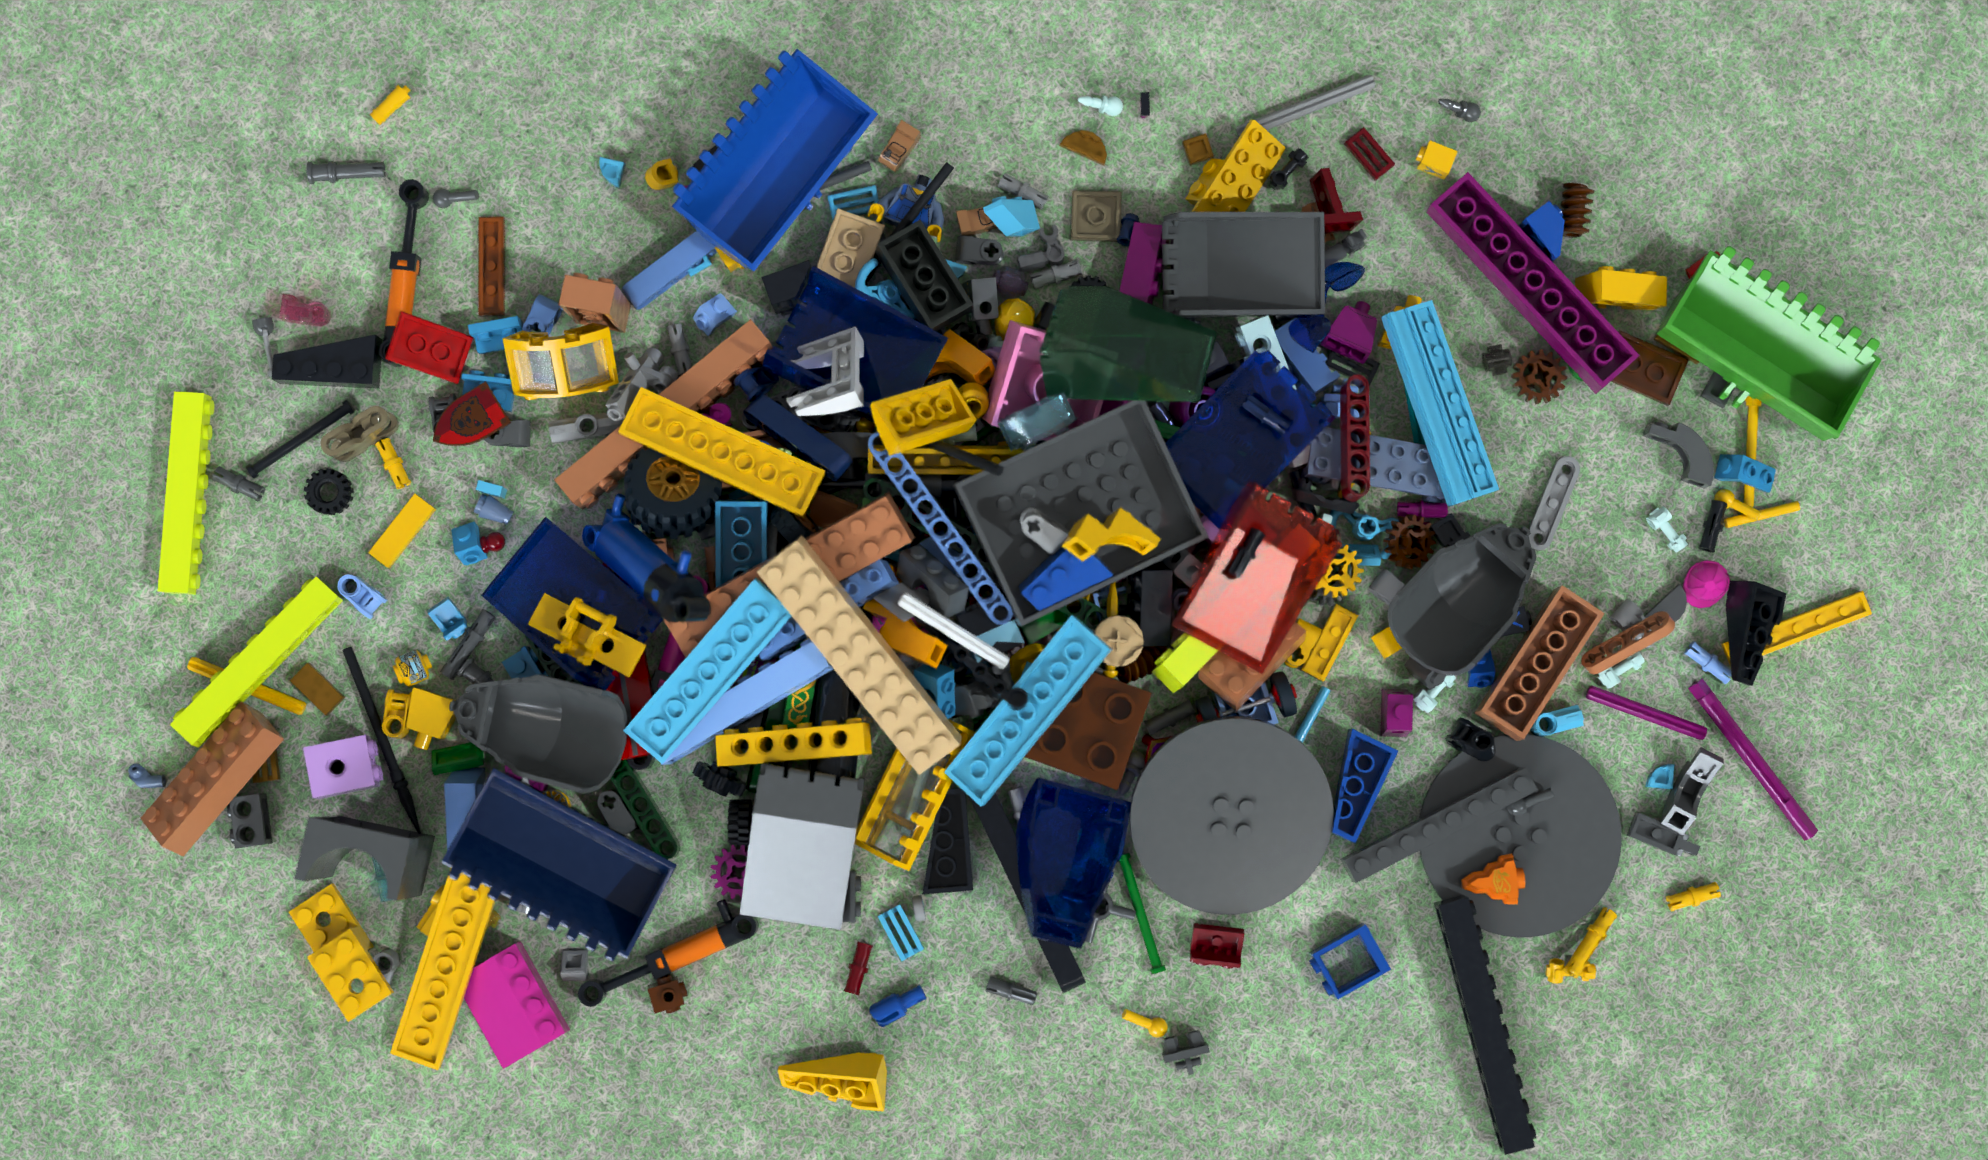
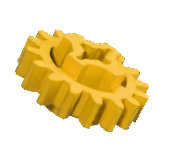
M1338 542L1334 543L1333 549L1328 544H1325V552L1317 549L1315 553L1318 558L1311 557L1309 560L1314 564V567L1307 568V571L1313 572L1314 575L1309 578V581L1317 582L1314 587L1315 590L1324 589L1323 596H1326L1329 592H1332L1333 598H1337L1338 592L1343 597L1347 596V588L1353 592L1356 590L1353 583H1361L1362 579L1357 577L1358 574L1364 572V569L1358 568V564L1362 562V559L1355 560L1354 556L1357 551L1349 553V545L1347 544L1342 549L1339 548ZM1329 554H1340L1343 557L1341 559H1333ZM1320 563L1324 567V574L1322 577L1319 573ZM1343 563V565L1340 567L1338 571L1339 574H1336L1334 576L1332 575L1328 578V576L1331 574V571L1333 570L1331 565L1335 567ZM1349 564H1351L1352 568L1351 578L1348 575ZM1331 581H1336L1340 585L1342 584V586L1332 587L1329 586L1328 583H1330Z

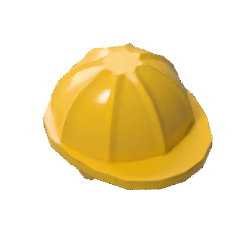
M1019 298L1007 299L999 305V316L995 319V331L997 336L1000 335L1002 337V341H1004L1010 320L1034 326V308Z

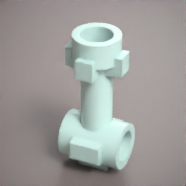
M1664 506L1660 509L1656 508L1649 513L1650 516L1646 518L1648 524L1654 530L1660 527L1670 541L1667 544L1670 550L1673 549L1677 553L1688 545L1686 536L1684 534L1678 535L1668 522L1672 519V515Z
M1637 652L1615 667H1610L1598 673L1599 677L1597 678L1603 686L1609 689L1621 681L1618 676L1633 667L1634 670L1641 668V664L1645 662L1640 652Z
M1446 675L1445 680L1433 689H1428L1427 692L1423 688L1419 690L1413 697V700L1416 702L1415 705L1421 711L1429 713L1438 703L1434 698L1445 686L1451 688L1455 684L1453 681L1456 677L1454 675Z

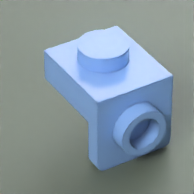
M720 293L700 305L693 316V320L700 330L707 336H710L716 327L732 318L737 311Z

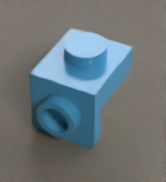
M475 521L451 529L454 553L465 566L475 564L487 558V553H484L481 548L479 526Z
M449 596L428 610V615L443 632V637L446 641L450 638L456 639L466 631L467 619Z

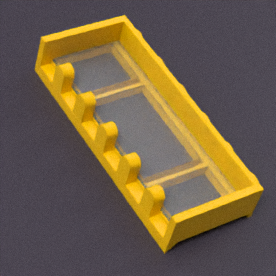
M952 720L949 721L962 736L960 745L920 775L896 747L857 827L856 845L895 866L910 871L939 807L953 780L944 771L976 733Z

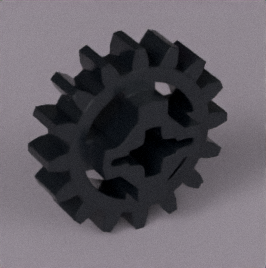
M699 761L692 772L694 776L699 777L698 779L703 780V787L724 797H727L728 792L741 797L747 787L744 781L736 777L737 771L729 767L717 766L716 761H713L712 765Z

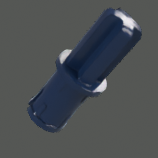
M1249 395L1242 405L1243 408L1260 419L1261 424L1264 422L1281 436L1291 424L1290 421H1287L1273 411L1274 407L1271 406L1269 408L1253 395Z

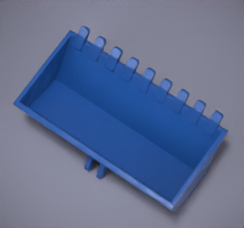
M798 49L792 55L784 50L780 53L778 59L784 66L779 72L772 67L768 68L765 72V76L770 81L768 86L764 88L757 83L752 89L757 100L753 105L746 100L741 102L739 109L744 114L741 120L738 122L734 117H730L726 121V126L731 130L730 134L725 138L717 133L712 141L718 149L713 155L709 151L703 150L699 156L705 164L703 168L698 171L691 166L686 172V175L691 180L687 188L680 183H677L673 188V192L679 198L672 207L704 239L744 268H749L751 271L757 269L804 208L809 211L812 209L813 206L810 200L813 196L820 199L823 195L819 190L820 187L878 115L871 107Z

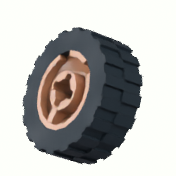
M778 506L769 513L773 525L790 544L801 535L805 539L820 530L807 513L802 518Z

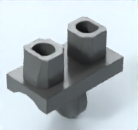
M1199 1030L1186 1033L1189 1046L1179 1048L1177 1036L1163 1038L1164 1052L1162 1056L1164 1062L1168 1063L1184 1059V1061L1177 1062L1175 1065L1177 1070L1186 1068L1188 1075L1194 1074L1192 1067L1202 1065L1200 1057L1190 1059V1057L1210 1052L1209 1046L1204 1042Z

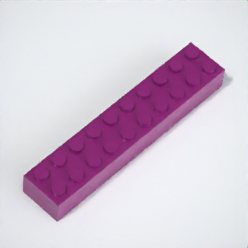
M1469 172L1430 205L1426 213L1595 394L1640 356Z

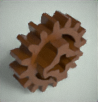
M1540 349L1536 355L1533 350L1529 351L1527 357L1523 355L1519 358L1521 364L1516 363L1513 366L1517 372L1513 373L1511 378L1517 379V382L1512 387L1520 388L1517 395L1525 394V402H1529L1534 398L1535 404L1538 405L1543 398V401L1548 403L1551 401V397L1557 398L1559 396L1557 390L1562 391L1565 389L1561 382L1565 381L1567 376L1562 375L1561 372L1566 369V366L1559 367L1558 363L1561 358L1553 360V352H1549L1545 356L1543 349ZM1542 362L1548 364L1550 368L1543 365ZM1529 365V372L1527 376L1523 377L1524 370L1526 366ZM1542 374L1544 378L1542 380L1536 379L1535 375ZM1552 377H1555L1554 384L1550 389L1549 382ZM1527 386L1536 389V392L1532 391Z
M1407 514V516L1400 515L1398 516V521H1391L1392 530L1386 529L1385 531L1389 534V538L1383 539V542L1388 543V547L1384 549V552L1391 553L1388 558L1389 561H1394L1395 566L1406 569L1420 568L1421 561H1429L1426 555L1434 553L1430 546L1436 544V541L1431 540V536L1435 532L1428 530L1431 523L1424 522V517ZM1410 525L1415 526L1414 528H1407Z

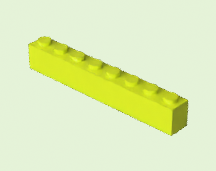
M174 391L158 592L196 595V589L200 587L201 579L198 574V564H201L203 557L202 550L200 549V539H203L205 533L204 525L202 524V514H205L207 508L206 500L204 499V489L208 488L209 483L208 475H206V465L210 463L211 458L210 451L208 450V440H211L213 433L212 426L210 425V415H213L215 408L212 397L205 393Z
M318 577L307 580L301 587L302 591L295 598L291 597L283 605L284 609L277 616L274 615L265 623L266 628L260 634L253 635L246 643L248 646L241 653L237 652L228 661L229 665L223 671H218L210 679L211 683L192 697L191 700L193 702L186 709L182 708L174 715V721L170 725L192 746L199 748L218 729L241 701L244 702L342 603L343 600Z

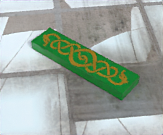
M800 642L799 644L795 645L794 651H796V650H798L799 648H801L800 644H801L802 642ZM816 680L786 697L781 725L797 728L798 723H809Z

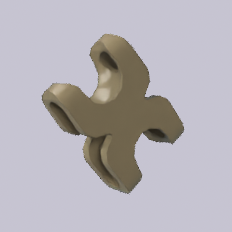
M372 406L356 415L352 422L342 424L325 434L320 442L322 451L340 462H348L364 453L370 445H375L378 441L381 442L382 439L393 435L399 427L398 419L382 407ZM391 421V426H390V428L387 429V430H384V429L389 425V422ZM335 438L336 440L331 444V449H329L330 441Z

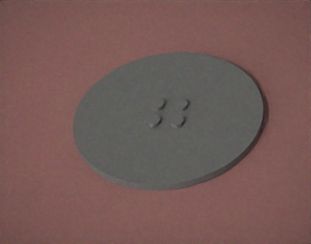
M1240 716L1219 717L1201 721L1181 730L1165 741L1149 758L1136 781L1132 793L1129 814L1130 833L1136 854L1145 872L1171 898L1185 906L1206 913L1220 915L1244 914L1258 911L1280 902L1295 892L1312 875L1321 862L1331 837L1333 800L1329 783L1319 762L1311 751L1291 733L1279 726L1256 718Z
M1507 735L1494 737L1496 753L1491 760L1480 761L1461 751L1440 770L1426 793L1419 818L1519 767L1527 768L1538 789L1530 795L1551 787L1555 797L1528 807L1521 816L1511 815L1506 806L1420 850V857L1431 885L1442 900L1461 895L1468 897L1469 900H1473L1476 908V915H1473L1474 921L1481 929L1494 934L1517 938L1543 936L1564 929L1580 920L1593 909L1606 893L1614 878L1621 854L1622 832L1620 816L1613 795L1602 776L1584 757L1571 748L1554 740L1534 735H1526L1520 741H1515ZM1482 743L1478 747L1486 748L1489 744ZM1510 853L1513 855L1516 868H1523L1525 874V888L1518 889V904H1504L1502 900L1491 899L1486 893L1475 894L1463 889L1461 879L1475 871H1482L1487 863L1495 862L1498 856Z

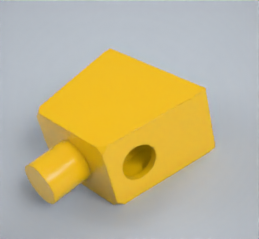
M413 687L406 728L418 732L413 746L428 750L432 737L438 739L446 738L456 720L454 712L449 709V705L454 699Z

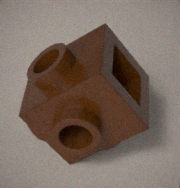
M671 974L656 979V983L648 985L647 990L655 1014L666 1011V1014L680 1010L681 1005H685L684 997L688 996L684 981L679 982L677 976L671 977ZM666 992H671L672 995H671V996H666L665 993H666Z

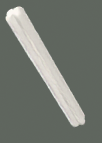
M903 593L898 601L899 606L999 669H1004L1010 660L1008 656L910 594Z

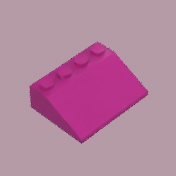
M521 941L473 968L464 1000L503 1069L570 1030Z

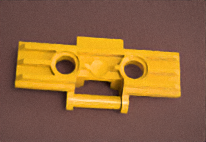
M544 593L528 623L531 627L561 642L554 645V650L569 654L576 658L577 662L585 666L591 665L593 659L628 677L631 676L646 648L645 644L614 629L617 621L616 616L612 614L606 615L583 603V599L579 597L574 598L569 606ZM582 613L601 623L602 626L599 631L579 622L580 614ZM566 618V623L561 630L560 624ZM608 639H612L614 642L613 649L608 653H604L602 650L603 643Z

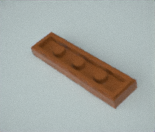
M478 217L479 316H505L504 217Z

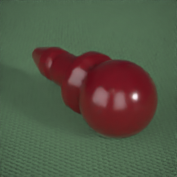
M492 532L487 537H480V544L484 553L501 551L506 543L505 537L499 532Z

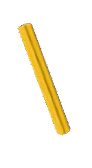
M191 657L187 665L188 670L210 679L218 671L224 670L197 657ZM262 684L251 694V696L297 715H302L306 709L305 702Z

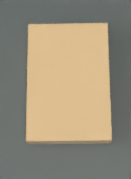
M838 208L812 280L856 295L854 290L858 273L865 263L874 258L876 247L880 242L885 225Z

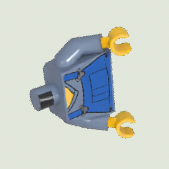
M919 174L914 186L903 183L901 187H895L877 203L870 206L867 217H870L871 214H876L878 216L876 222H881L883 217L885 223L897 227L931 183L932 179ZM934 194L912 224L921 220L930 236H936L939 243L941 241L944 216L941 204L936 201V195Z

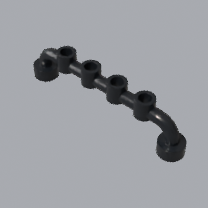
M914 616L916 624L923 626L933 637L939 640L942 637L947 638L943 643L947 645L946 649L954 655L956 664L960 666L966 665L973 672L975 681L985 682L991 688L994 698L1005 700L1013 710H1022L1027 706L1028 695L1023 688L1015 687L1009 691L1006 683L1003 680L994 678L988 672V668L984 663L975 661L969 655V650L966 647L959 646L950 637L917 616ZM965 654L966 657L959 658L958 655ZM980 670L985 672L983 675L976 674ZM997 687L1003 688L1001 692L995 691Z

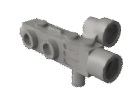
M648 348L642 357L637 359L632 352L624 356V359L630 366V370L605 404L608 409L607 415L609 418L615 421L625 419L640 387L648 390L649 385H651L656 392L661 393L678 379V373L669 366H663L658 370L664 360L663 354L658 349Z

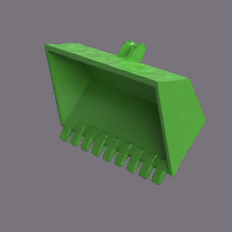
M1727 246L1720 256L1710 250L1699 268L1673 300L1656 334L1721 375L1728 382L1718 396L1722 400L1727 398L1735 387L1741 390L1731 405L1736 409L1749 395L1753 399H1758L1822 441L1831 438L1837 439L1881 362V358L1873 354L1879 347L1880 342L1875 338H1871L1864 347L1860 346L1856 341L1862 334V330L1856 326H1853L1846 335L1841 334L1837 330L1843 324L1844 319L1839 315H1834L1828 324L1824 323L1820 318L1824 314L1826 307L1820 303H1817L1810 313L1805 311L1801 307L1807 301L1808 296L1803 292H1799L1792 301L1788 300L1784 295L1788 291L1790 284L1784 280H1781L1774 290L1766 286V283L1772 276L1769 270L1763 269L1755 279L1748 274L1754 265L1752 259L1744 258L1738 267L1730 263L1736 253L1733 247Z

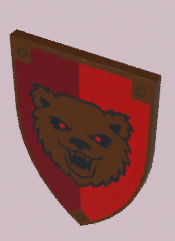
M486 381L454 400L445 409L437 422L433 442L447 446L471 445L480 442L511 423Z

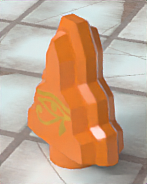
M1510 853L1498 856L1495 862L1487 863L1482 871H1475L1461 879L1463 889L1475 894L1486 893L1491 899L1502 900L1504 904H1518V889L1525 888V874L1523 868H1516L1513 855Z

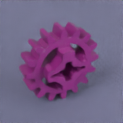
M731 845L730 852L726 848L722 849L723 857L719 855L714 857L718 864L711 865L710 868L716 870V874L710 877L711 879L718 880L714 885L715 888H723L721 895L724 896L730 892L731 899H735L737 894L742 899L745 869L741 873L742 878L736 876L729 879V876L735 871V865L737 868L744 867L747 860L745 862L738 861L734 855L747 857L748 852L746 851V845H741L740 850H737L736 845ZM725 862L728 866L727 872L722 876V866ZM736 882L740 884L742 889L732 888L727 884Z

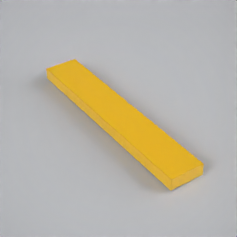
M1856 592L1780 621L1779 625H1774L1770 634L1773 637L1770 645L1765 646L1762 655L1871 615L1872 612L1864 592ZM1729 641L1721 645L1731 667Z

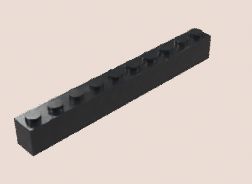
M1464 895L1434 902L1499 1149L1505 1155L1534 1148L1533 1139H1536V1132L1533 1124H1529L1526 1114H1529L1530 1110L1526 1099H1522L1520 1089H1523L1521 1077L1519 1074H1515L1513 1064H1516V1058L1513 1050L1508 1048L1507 1039H1510L1509 1031L1506 1024H1502L1500 1014H1503L1500 1000L1495 999L1493 992L1496 989V983L1493 975L1488 973L1487 965L1490 964L1487 951L1485 949L1482 950L1480 940L1483 939V934L1480 926L1476 925L1473 915H1476L1474 902Z

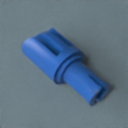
M919 984L902 995L893 993L870 1006L869 1011L878 1025L885 1027L906 1016L908 1008L926 1000L927 997Z

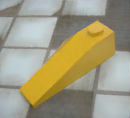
M858 1052L778 1067L783 1087L810 1095L818 1091L829 1096L828 1100L836 1102L837 1098L851 1101V1107L884 1112L887 1068L884 1055Z

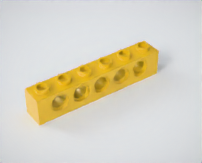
M861 718L846 719V724L837 725L836 720L822 721L819 727H812V723H798L796 729H788V725L772 726V731H763V727L748 728V733H739V729L724 730V735L715 736L717 766L721 767L872 754L870 723H862ZM842 731L847 735V740L843 745L838 741V736ZM819 733L822 737V743L819 747H816L814 737ZM792 736H795L798 741L794 749L789 745V740ZM768 738H771L773 741V747L770 751H767L765 748V741ZM744 740L748 742L746 753L741 751V743Z

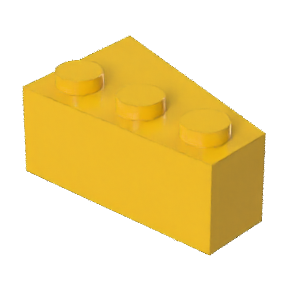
M1602 266L1598 267V271L1575 278V287L1591 304H1598V308L1606 309V305L1619 306L1621 309L1655 310L1667 306V277L1658 276L1655 271H1645L1640 274L1635 273V269L1614 271V267Z

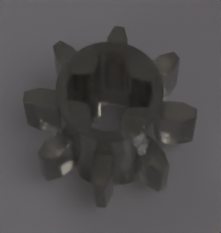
M1502 344L1487 347V353L1482 354L1484 370L1486 372L1492 371V376L1507 373V367L1512 366V356L1509 349H1502Z

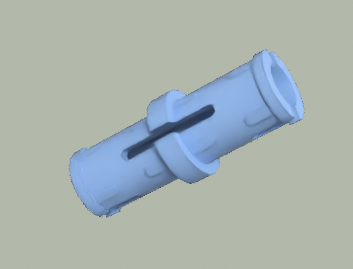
M1695 641L1689 645L1691 649L1687 648L1684 651L1685 655H1688L1702 666L1701 669L1703 671H1709L1722 681L1723 684H1727L1731 680L1729 678L1730 676L1732 677L1731 669L1720 662L1717 655L1708 653Z

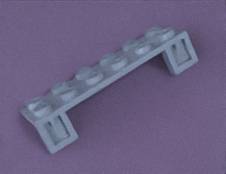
M1317 425L1312 428L1308 465L1301 470V477L1311 479L1312 482L1325 484L1330 479L1341 481L1340 429ZM1351 433L1352 441L1359 443L1358 435ZM1370 435V486L1422 495L1421 500L1428 503H1446L1426 445ZM1351 458V464L1355 468H1360L1359 461L1356 458Z

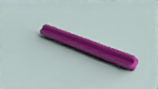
M1589 686L1587 689L1586 698L1699 740H1704L1706 737L1707 728L1595 686Z

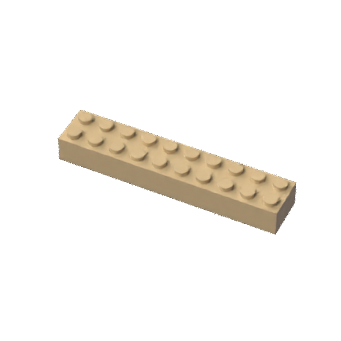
M802 535L759 568L757 573L919 775L960 745L962 736Z

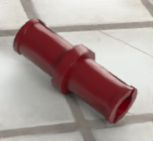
M857 941L852 964L849 963L848 967L850 972L846 987L844 988L845 992L860 995L859 992L864 975L869 970L866 967L873 945Z

